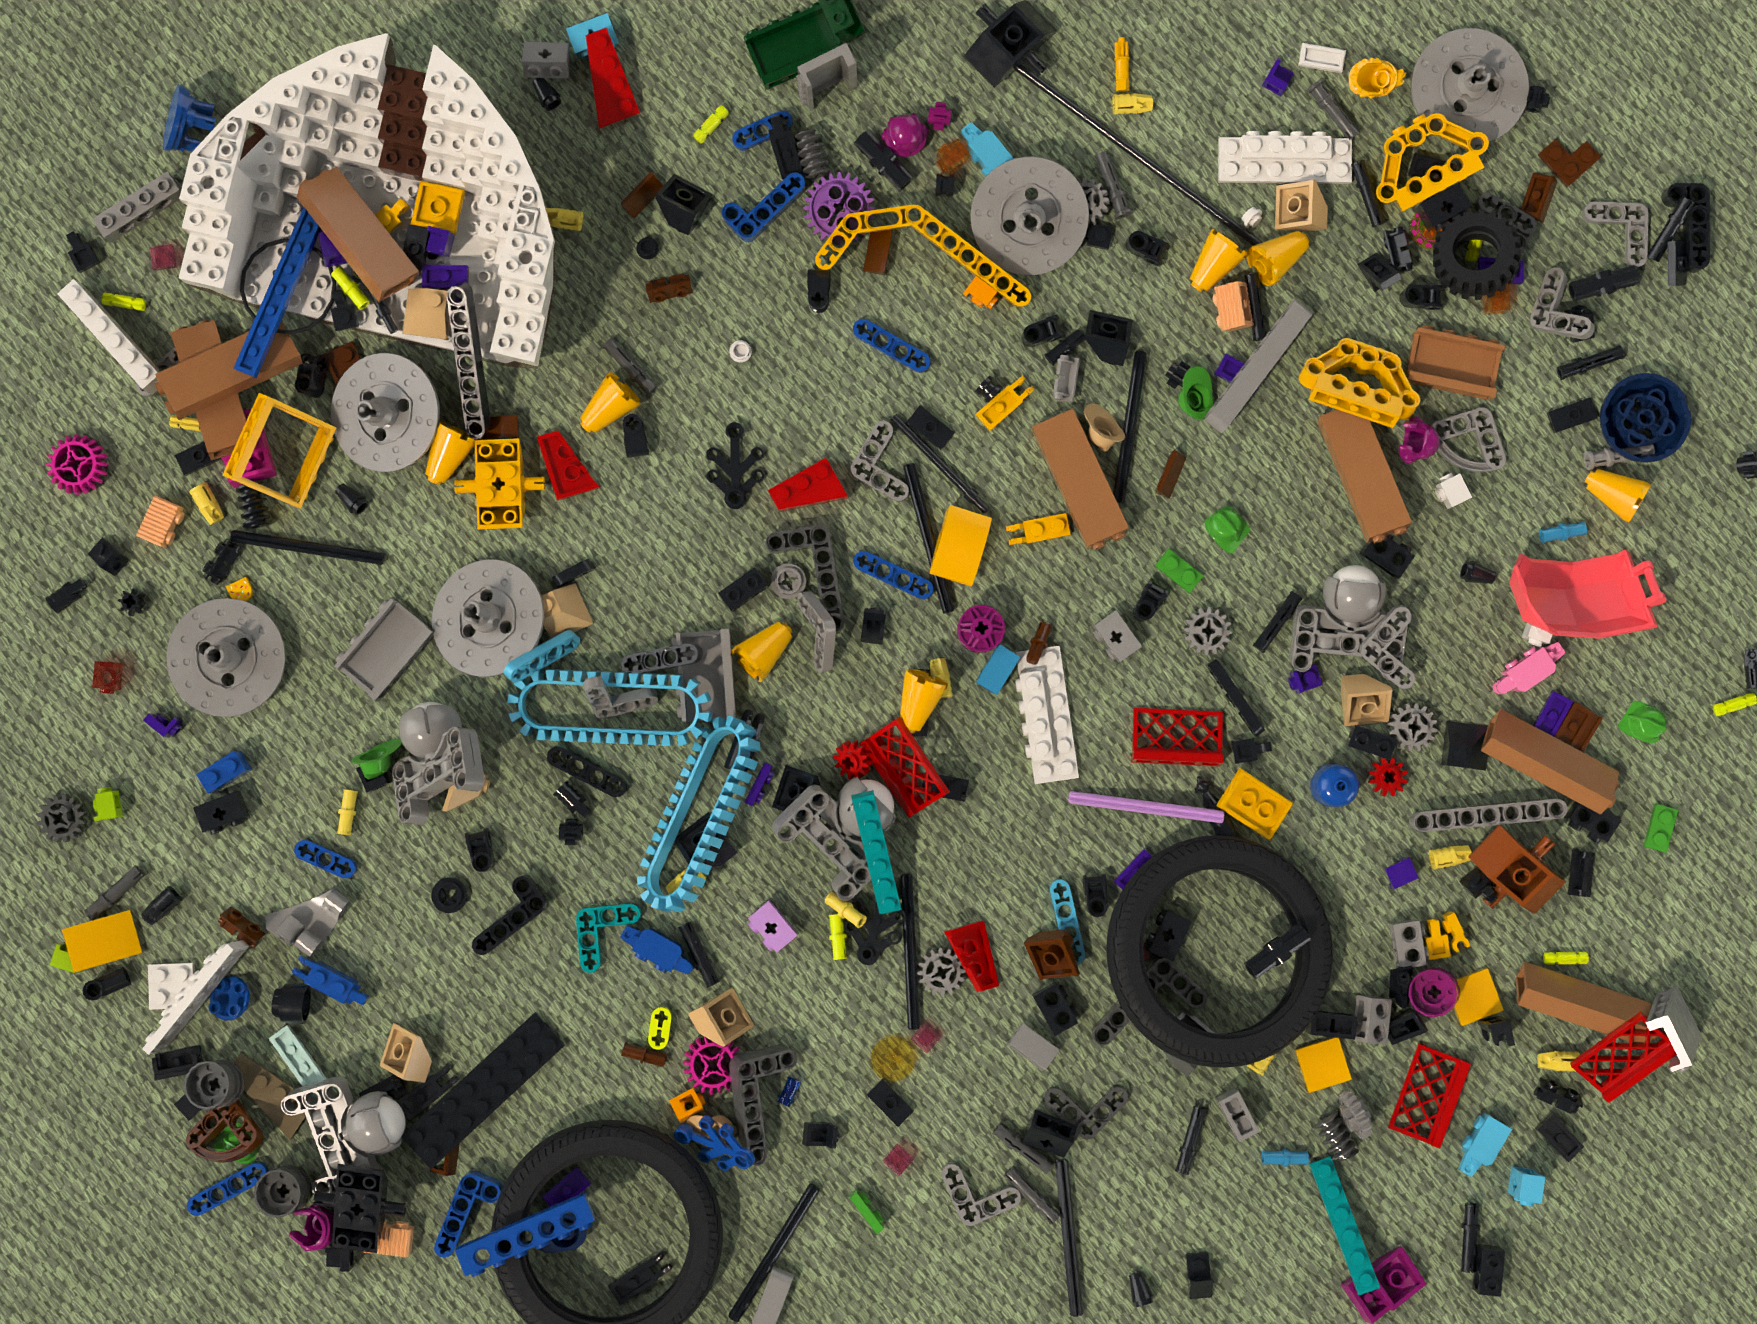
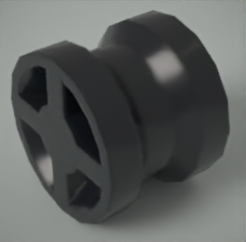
M937 173L935 196L947 194L948 197H953L954 174L943 176Z
M989 375L975 390V393L982 395L984 401L989 403L1003 387L1000 384L996 385L993 382V378Z

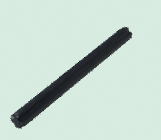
M1136 351L1134 353L1123 427L1125 438L1121 441L1113 494L1117 503L1120 504L1124 503L1126 498L1147 353L1144 351Z
M909 463L904 465L903 469L931 568L936 541L915 464ZM932 575L943 614L954 611L946 579Z
M232 530L230 540L236 543L382 565L385 558L384 554L380 552Z
M902 874L900 876L902 910L907 913V919L903 922L907 1022L909 1030H917L920 1028L913 878L912 874Z
M1058 1159L1055 1161L1069 1309L1071 1316L1078 1317L1083 1315L1069 1164L1066 1159Z
M808 1185L731 1309L728 1317L734 1322H739L819 1193V1188L815 1185Z

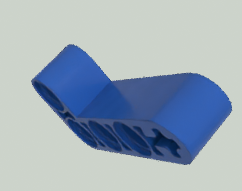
M796 172L789 174L748 214L736 203H727L722 208L724 222L744 242L754 241L805 192L804 177ZM799 181L800 187L794 186L792 188L791 182L797 183ZM777 196H783L786 200L783 204L778 205L774 203V199ZM735 210L738 212V216L735 219H729L726 217L727 213ZM767 211L770 215L766 220H761L757 217L759 212ZM745 226H751L754 230L752 234L744 235L742 229Z
M469 1171L462 1177L435 1242L434 1250L439 1257H449L457 1248L477 1198L489 1203L498 1200L503 1188L501 1181L478 1171ZM468 1177L476 1180V1187L468 1186L466 1181ZM487 1187H496L498 1191L497 1195H490L487 1191ZM463 1198L467 1200L468 1208L460 1207L458 1199ZM450 1220H457L460 1228L453 1229L450 1226ZM448 1236H452L448 1243L449 1248L445 1250L443 1243L447 1240Z

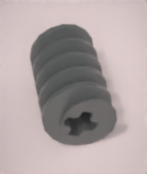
M814 129L802 131L794 136L795 141L798 142L796 147L798 150H801L798 155L802 159L800 162L801 166L805 167L802 171L803 175L807 176L806 180L820 178L831 172V169L823 167L829 161L821 159L827 153L826 151H819L820 148L824 147V143H817V140L822 138V134H815L816 130Z
M1338 1110L1324 1114L1314 1126L1315 1129H1323L1318 1134L1319 1137L1327 1136L1323 1141L1324 1145L1331 1144L1327 1152L1336 1153L1331 1157L1332 1161L1346 1160L1359 1152V1149L1354 1148L1355 1142L1350 1140L1351 1134L1346 1132V1125L1341 1124L1343 1120L1337 1116Z

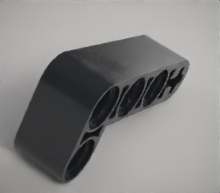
M1674 183L1662 192L1661 200L1667 207H1676L1682 196L1695 202L1684 220L1686 222L1683 225V240H1686V257L1688 259L1686 271L1697 273L1707 267L1710 262V192L1708 187L1702 183ZM1670 191H1674L1677 194V200L1671 197ZM1693 191L1699 194V200L1693 197ZM1693 213L1699 216V222L1693 219ZM1693 235H1696L1699 238V244H1696L1693 241Z
M522 875L513 881V892L521 903L473 939L472 949L476 954L485 955L491 952L546 910L548 899L530 876ZM522 879L526 880L529 884L526 892L521 891L518 887L519 881ZM534 897L541 899V909H535L532 906ZM516 911L524 914L525 919L522 923L515 921L514 914ZM498 925L506 927L507 933L505 936L502 937L497 934L496 928ZM491 936L494 940L487 943L486 948L481 949L479 947L481 941Z

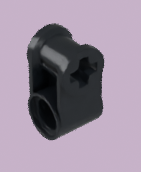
M1142 231L1133 232L1125 244L1126 249L1131 254L1158 267L1162 266L1161 260L1166 250L1170 248L1167 242L1154 238ZM1132 239H1140L1142 247L1137 248L1133 246Z
M808 269V302L811 310L815 313H823L828 309L831 280L830 270ZM817 297H821L820 305L815 303Z
M1410 285L1401 292L1399 299L1401 304L1407 308L1441 310L1444 306L1441 304L1444 287L1442 285ZM1408 292L1415 294V301H1411L1408 298Z
M1056 314L1028 325L1021 336L1023 344L1027 347H1036L1065 337L1066 334L1062 332L1058 322L1059 315ZM1034 331L1038 339L1035 341L1029 340L1027 332Z
M304 353L301 355L303 364L298 365L295 389L299 393L318 398L325 389L329 362L325 355L315 357Z
M636 414L627 415L622 423L627 458L649 455L643 421ZM631 419L639 423V425L635 426V430L627 427V424L631 423Z
M1152 578L1145 585L1140 598L1133 608V616L1140 622H1145L1154 616L1170 590L1154 583ZM1144 605L1149 609L1147 617L1139 614V606Z
M484 828L483 831L473 834L465 833L466 845L473 868L478 872L490 871L495 865V858L489 829ZM483 855L488 858V865L485 868H481L478 864L479 858Z
M1106 874L1098 877L1083 875L1086 910L1093 917H1101L1107 912L1108 908ZM1100 883V885L1090 886V884ZM1096 900L1100 901L1103 906L1099 913H1094L1091 910V904Z

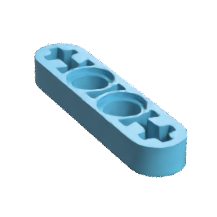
M571 630L564 631L537 646L531 652L528 651L509 662L504 669V675L513 683L519 682L573 652L580 643V637Z
M1057 879L1050 885V895L1058 930H1064L1067 927L1075 928L1076 935L1073 940L1074 942L1079 940V945H1075V949L1077 952H1081L1076 961L1077 965H1079L1085 959V950L1070 886L1065 880ZM1058 883L1066 887V890L1063 891L1064 899L1069 897V901H1061L1056 904L1055 900H1060L1059 894L1054 892ZM1068 905L1071 908V914L1068 917H1061L1058 913L1060 906Z

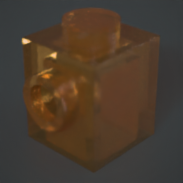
M956 139L951 144L948 142L943 144L937 150V162L935 164L942 173L946 172L949 175L970 162L971 155L960 140Z
M1508 283L1506 284V289L1501 293L1497 290L1495 291V296L1488 298L1487 295L1482 296L1483 315L1502 314L1511 310Z

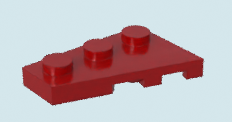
M559 431L537 436L557 501L600 488Z
M984 920L944 931L975 990L981 992L998 987L999 982Z

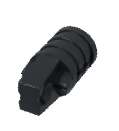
M82 579L72 584L67 582L60 589H57L56 592L45 597L49 606L58 614L62 609L71 605L72 602L74 603L81 598L79 593L88 588V586Z
M1757 649L1745 650L1744 670L1746 689H1757Z
M567 780L553 794L572 814L577 811L582 817L586 818L591 812L584 804L587 799L582 794H579Z
M167 886L142 912V919L150 925L155 924L180 903L182 897L174 888Z

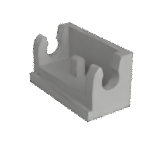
M1024 1023L1016 1029L1006 1043L1007 1046L1041 1071L1048 1068L1059 1051L1057 1047Z

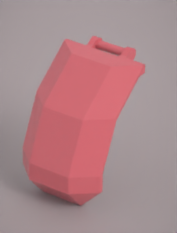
M1626 549L1617 554L1575 562L1531 559L1521 553L1517 558L1509 581L1522 620L1555 636L1600 639L1657 628L1658 625L1651 607L1661 605L1667 601L1654 575L1652 561H1644L1635 566L1630 552ZM1641 574L1645 575L1652 596L1646 598L1638 577Z

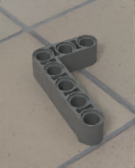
M815 525L769 534L766 538V546L774 554L812 548L820 602L832 618L836 617L841 621L840 627L836 629V634L840 633L844 628V616L828 529L823 525ZM818 530L826 533V538L821 542L813 538L814 533ZM795 534L804 536V542L801 545H794L792 543V537ZM775 537L782 540V545L778 549L770 547V541ZM821 552H826L830 555L829 561L825 564L819 563L817 560V556ZM824 574L833 576L834 579L831 585L825 586L821 583V577ZM827 596L837 598V604L834 607L829 608L825 605L824 601Z
M1158 957L1146 968L1148 978L1153 981L1152 988L1155 993L1165 983L1194 1009H1200L1207 1003L1205 992L1170 960ZM1160 962L1168 964V969L1165 973H1158L1157 965ZM1177 977L1184 978L1185 982L1181 988L1174 987L1173 983ZM1194 992H1199L1201 1000L1195 1004L1191 1003L1190 996ZM1118 1000L1092 1029V1037L1099 1045L1111 1043L1130 1022ZM1115 1012L1123 1013V1019L1119 1023L1112 1022V1015ZM1102 1028L1107 1029V1038L1103 1040L1098 1039V1030Z
M783 1044L736 1055L729 1063L738 1140L742 1147L748 1148L752 1152L756 1150L754 1166L762 1165L767 1159L758 1077L789 1070L798 1061L796 1052ZM787 1053L786 1058L782 1060V1056ZM766 1058L765 1064L761 1066V1062ZM746 1063L744 1070L740 1072L741 1066ZM748 1085L747 1091L743 1093V1089ZM751 1107L750 1112L746 1114V1110ZM754 1128L753 1132L748 1135L749 1131Z

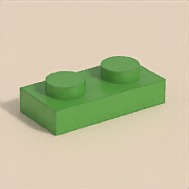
M1169 548L1155 565L1158 570L1187 593H1191L1203 577L1201 573Z
M1654 804L1643 847L1667 853L1678 814L1677 809Z
M856 1189L850 1194L851 1201L875 1233L881 1232L884 1229L882 1222L885 1221L878 1210H872L869 1206L871 1200L864 1191L860 1193Z

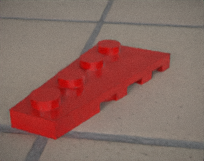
M607 28L586 35L600 129L636 115L640 111Z

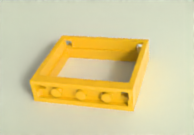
M258 393L222 476L301 509L304 500L308 498V491L317 478L319 466L326 458V450L333 441L332 437L336 427L269 396ZM272 407L319 427L289 496L242 477Z

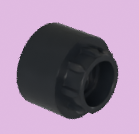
M286 983L283 987L276 988L272 998V1015L279 1018L281 1022L305 1024L310 1012V986Z

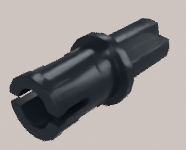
M1078 329L1065 340H1060L1056 347L1047 354H1044L1045 358L1054 366L1057 363V359H1060V355H1070L1074 348L1085 341L1084 333Z

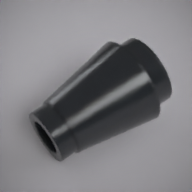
M536 78L533 81L532 85L541 106L546 108L547 111L556 109L561 104V95L544 78Z
M344 483L335 490V494L338 495L350 513L359 515L367 508L368 501L366 497Z
M1466 561L1462 565L1460 577L1465 582L1493 584L1496 572L1474 561Z
M1142 1272L1129 1275L1132 1302H1135L1136 1307L1153 1303L1152 1297L1154 1295Z

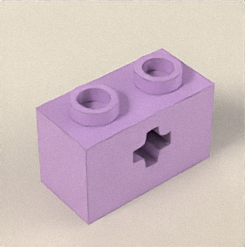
M770 900L748 918L751 921L748 925L756 934L758 932L761 933L765 938L762 942L770 951L774 949L777 953L798 935ZM767 922L777 925L775 933L773 931L769 933L766 931L768 927Z

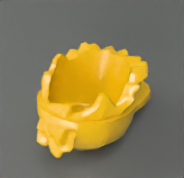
M1364 58L1356 63L1350 71V90L1360 97L1369 96L1370 99L1386 96L1404 83L1403 78L1406 76V72L1403 69L1397 70L1388 61L1380 60L1379 58Z

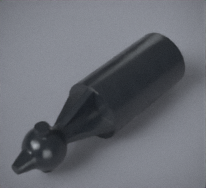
M1198 776L1197 785L1194 790L1195 792L1203 793V808L1221 810L1216 806L1219 799L1209 791L1211 782H1207ZM1224 812L1223 823L1209 822L1216 836H1232L1237 833L1226 812Z

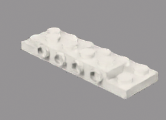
M1248 131L1242 137H1219L1218 183H1297L1315 180L1317 184L1352 183V139L1349 140V138H1331V136H1326V132L1321 131L1313 132L1312 136H1304V132L1301 131L1291 132L1290 136H1282L1280 131L1268 132V135H1260L1258 131Z
M1060 646L1043 649L1036 665L1026 661L1029 650L1015 652L1016 655L1020 656L1017 662L1019 678L1015 679L1017 692H1021L1022 701H1018L1020 714L1025 716V723H1022L1023 736L1028 737L1029 745H1025L1026 758H1031L1034 784L1079 778Z
M244 940L228 944L224 943L216 953H211L204 960V967L190 977L189 981L191 983L188 987L181 989L175 997L177 999L175 1003L169 1005L162 1012L163 1018L158 1022L161 1026L146 1038L145 1041L147 1043L142 1049L148 1055L167 1049L250 945Z

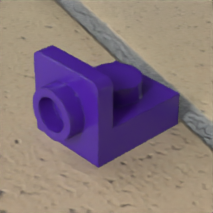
M1316 664L1311 665L1309 670L1305 672L1297 670L1290 672L1291 677L1288 678L1292 691L1295 690L1296 694L1323 685Z
M148 713L143 719L161 736L167 738L177 735L182 728L180 724L183 722L181 718L174 717L167 725L169 721L159 713L157 715Z

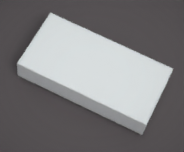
M1302 43L1298 66L1342 73L1346 50Z

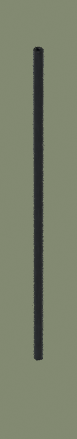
M1021 64L1015 69L1024 78L1252 246L1262 243L1260 239L1040 77H1037L1036 74Z

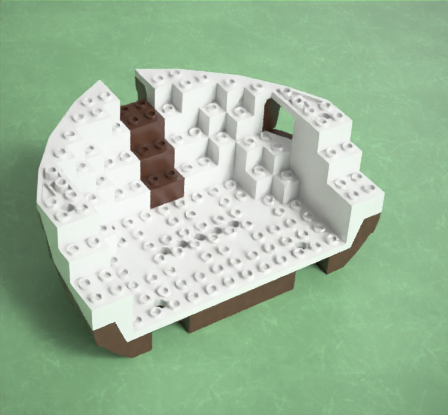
M386 33L338 46L272 78L228 113L190 154L179 200L187 205L182 229L189 233L179 279L194 288L243 304L240 293L241 274L251 254L268 242L283 238L290 239L303 209V205L297 199L299 185L306 179L311 180L317 177L323 170H331L338 167L374 215L386 204L392 209L394 204L401 198L407 202L410 208L399 217L403 223L390 234L402 250L407 226L411 225L420 180L465 190V197L457 232L454 235L450 258L439 255L437 259L430 260L428 259L427 252L425 265H467L469 267V285L473 291L482 361L507 367L538 369L549 324L553 284L556 275L554 265L555 240L542 192L516 135L473 78L436 45H433L427 73L395 66L396 58L392 48L393 42L389 34ZM247 129L251 132H254V134L245 141ZM319 235L314 244V247L320 249ZM286 242L267 247L253 259L246 272L244 285L248 306L260 308L286 248ZM313 250L286 312L303 315L315 321L323 314L330 302L332 280L328 267H325L324 261ZM348 263L332 266L333 271L342 266L350 277L354 275L352 273L354 270ZM418 273L415 283L383 300L384 304L390 308L392 312L391 317L398 328V331L393 334L389 333L383 319H379L376 313L377 308L363 282L359 283V288L371 301L366 308L359 310L350 297L346 296L347 305L353 304L355 306L359 327L350 330L434 350L443 348L454 351L450 325L448 340L402 334L408 289L422 288L421 273ZM337 283V285H336V291H337V290H343V289L340 287V285ZM456 289V295L463 299V293ZM334 301V303H333L331 309H332V308H337L335 301ZM329 310L325 319L320 323L334 326L331 310ZM459 312V317L463 321H467L466 315ZM463 334V340L466 343H470L469 337Z

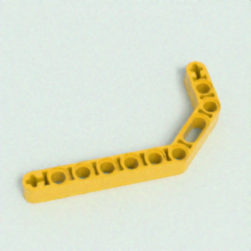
M906 205L847 214L815 257V263L819 269L830 270L857 234L912 227L973 275L979 277L995 289L999 295L1014 306H1026L1031 300V293L1025 286L919 205ZM912 209L920 212V219L916 222L911 221L908 217V212ZM894 212L898 215V222L894 225L871 227L868 224V217L871 215ZM849 218L856 219L858 221V228L849 230L845 225L846 220ZM927 224H936L938 227L937 234H928L926 231ZM948 236L953 237L956 241V245L952 249L944 246V239ZM834 237H843L845 245L842 248H835L832 244ZM829 246L838 255L835 257L832 254L829 258L831 264L822 266L819 257L821 255L825 257L828 254L829 250L825 248ZM964 250H969L973 253V260L971 262L962 260L961 255ZM983 263L988 264L991 268L988 276H983L979 272V267ZM1000 277L1008 280V287L1005 290L997 286V280ZM1013 285H1016L1017 287L1013 290L1017 293L1023 291L1025 293L1023 295L1025 301L1017 302V296L1014 293H1010L1009 296L1006 293L1012 289Z

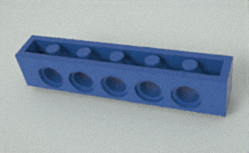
M584 1192L457 1246L455 1253L464 1275L468 1276L471 1274L472 1277L484 1273V1268L493 1265L496 1268L505 1264L507 1258L515 1256V1259L528 1254L527 1250L535 1246L537 1249H541L550 1244L549 1240L556 1237L558 1240H562L571 1235L570 1231L577 1228L583 1231L592 1226L591 1222H594L596 1217ZM571 1212L575 1215L576 1220L573 1223H567L564 1221L563 1215ZM549 1221L554 1225V1230L552 1232H545L542 1229V1224ZM529 1231L532 1233L533 1239L531 1241H524L521 1239L520 1233ZM501 1240L509 1241L511 1249L507 1251L502 1250L499 1247V1242ZM480 1249H485L489 1252L490 1257L482 1260L478 1257L477 1252Z

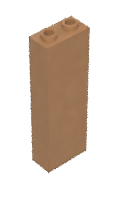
M338 167L331 170H323L317 177L311 180L306 179L299 185L297 199L378 302L415 283L419 273L418 269Z
M204 320L197 325L191 327L182 326L170 332L180 363L222 344L214 320ZM238 393L195 412L211 460L232 455L247 421Z
M281 321L278 329L287 330ZM247 332L156 373L155 376L158 382L154 384L160 396L165 394L168 401L164 403L170 415L175 413L177 419L180 420L303 364L290 335L276 333L257 378L233 369L249 333Z
M1073 408L1032 426V433L1086 549L1093 548L1095 551L1106 545L1105 542L1113 539L1115 542L1126 537L1125 533L1129 530L1127 522Z
M1340 410L1320 415L1317 423L1366 543L1371 541L1379 543L1387 539V535L1394 533L1395 536L1407 532V528H1409L1412 521L1370 420Z
M1499 709L1490 720L1482 745V752L1599 814H1602L1606 808L1610 809L1616 801L1614 794L1619 786L1617 781L1619 771L1502 709Z
M1525 961L1515 979L1519 1006L1608 1035L1640 1011L1648 1017L1652 1007L1650 1002ZM1640 1021L1634 1026L1633 1030H1646V1024ZM1619 1036L1618 1038L1628 1041L1629 1036ZM1633 1036L1632 1043H1645V1036ZM1649 1036V1043L1655 1040L1657 1036Z

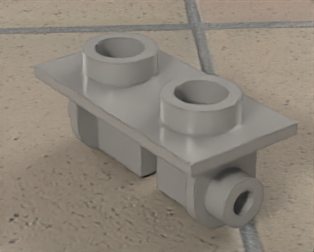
M1060 355V359H1057L1056 371L1059 378H1055L1052 395H1054V399L1058 402H1074L1080 358H1069L1067 355Z

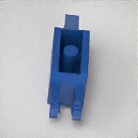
M627 925L623 930L620 938L633 947L632 951L636 952L634 956L644 962L647 960L655 963L654 967L664 973L675 969L686 975L693 970V962L681 955L683 947L678 942L651 927L642 931Z
M300 955L298 960L302 964L311 967V970L308 974L300 968H293L292 973L305 980V984L343 1004H352L353 1001L361 1005L366 1004L369 995L359 990L361 986L358 984V980L322 961L316 962L304 955Z

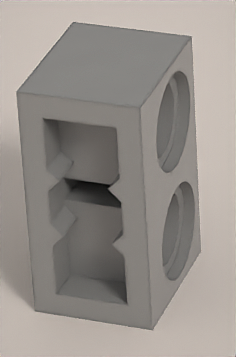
M1416 919L1389 923L1396 968L1427 965L1426 959H1429L1427 946L1423 945L1422 937H1425L1423 924H1420V921ZM1406 927H1411L1413 931L1412 936L1406 939L1403 936V931ZM1414 949L1416 957L1409 961L1407 959V952Z
M1356 996L1354 1016L1358 1018L1355 1041L1369 1044H1387L1392 999L1378 996Z
M1236 1088L1215 1098L1239 1142L1260 1132Z

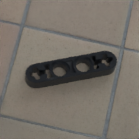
M682 644L626 655L622 659L621 667L624 672L629 674L632 672L647 673L696 664L702 659L703 651L698 644ZM691 650L695 651V655H692V657H683L682 653H688ZM670 651H673L676 655V660L672 664L667 659ZM650 655H654L656 657V664L654 667H650L648 664V658ZM641 661V665L633 666V668L629 666V663Z
M1215 659L1207 664L1208 670L1220 688H1224L1227 692L1226 696L1233 707H1237L1240 711L1238 714L1251 733L1256 737L1264 732L1265 729L1219 661Z
M553 747L547 753V760L552 766L612 797H621L627 790V784L622 778L562 747ZM561 751V756L565 759H568V755L572 756L566 768L563 767L565 762L558 760L555 763L553 761V752ZM576 760L581 761L583 764V770L580 773H574L571 769V764ZM594 771H600L603 774V780L599 784L591 780V774ZM607 776L611 777L609 782L616 784L619 781L621 783L620 787L623 788L621 792L613 793V788L609 785H606V789L602 788L607 781Z

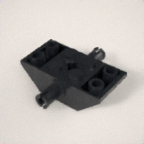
M1027 0L1013 4L999 17L986 3L977 10L976 15L989 27L981 33L963 57L994 88L1021 64L1025 63L1037 77L1047 69L1048 66L1034 52L1056 33V30Z
M338 1164L336 1193L315 1192L314 1206L333 1207L334 1210L332 1247L377 1253L385 1215L405 1217L407 1203L387 1201L388 1178L384 1170Z

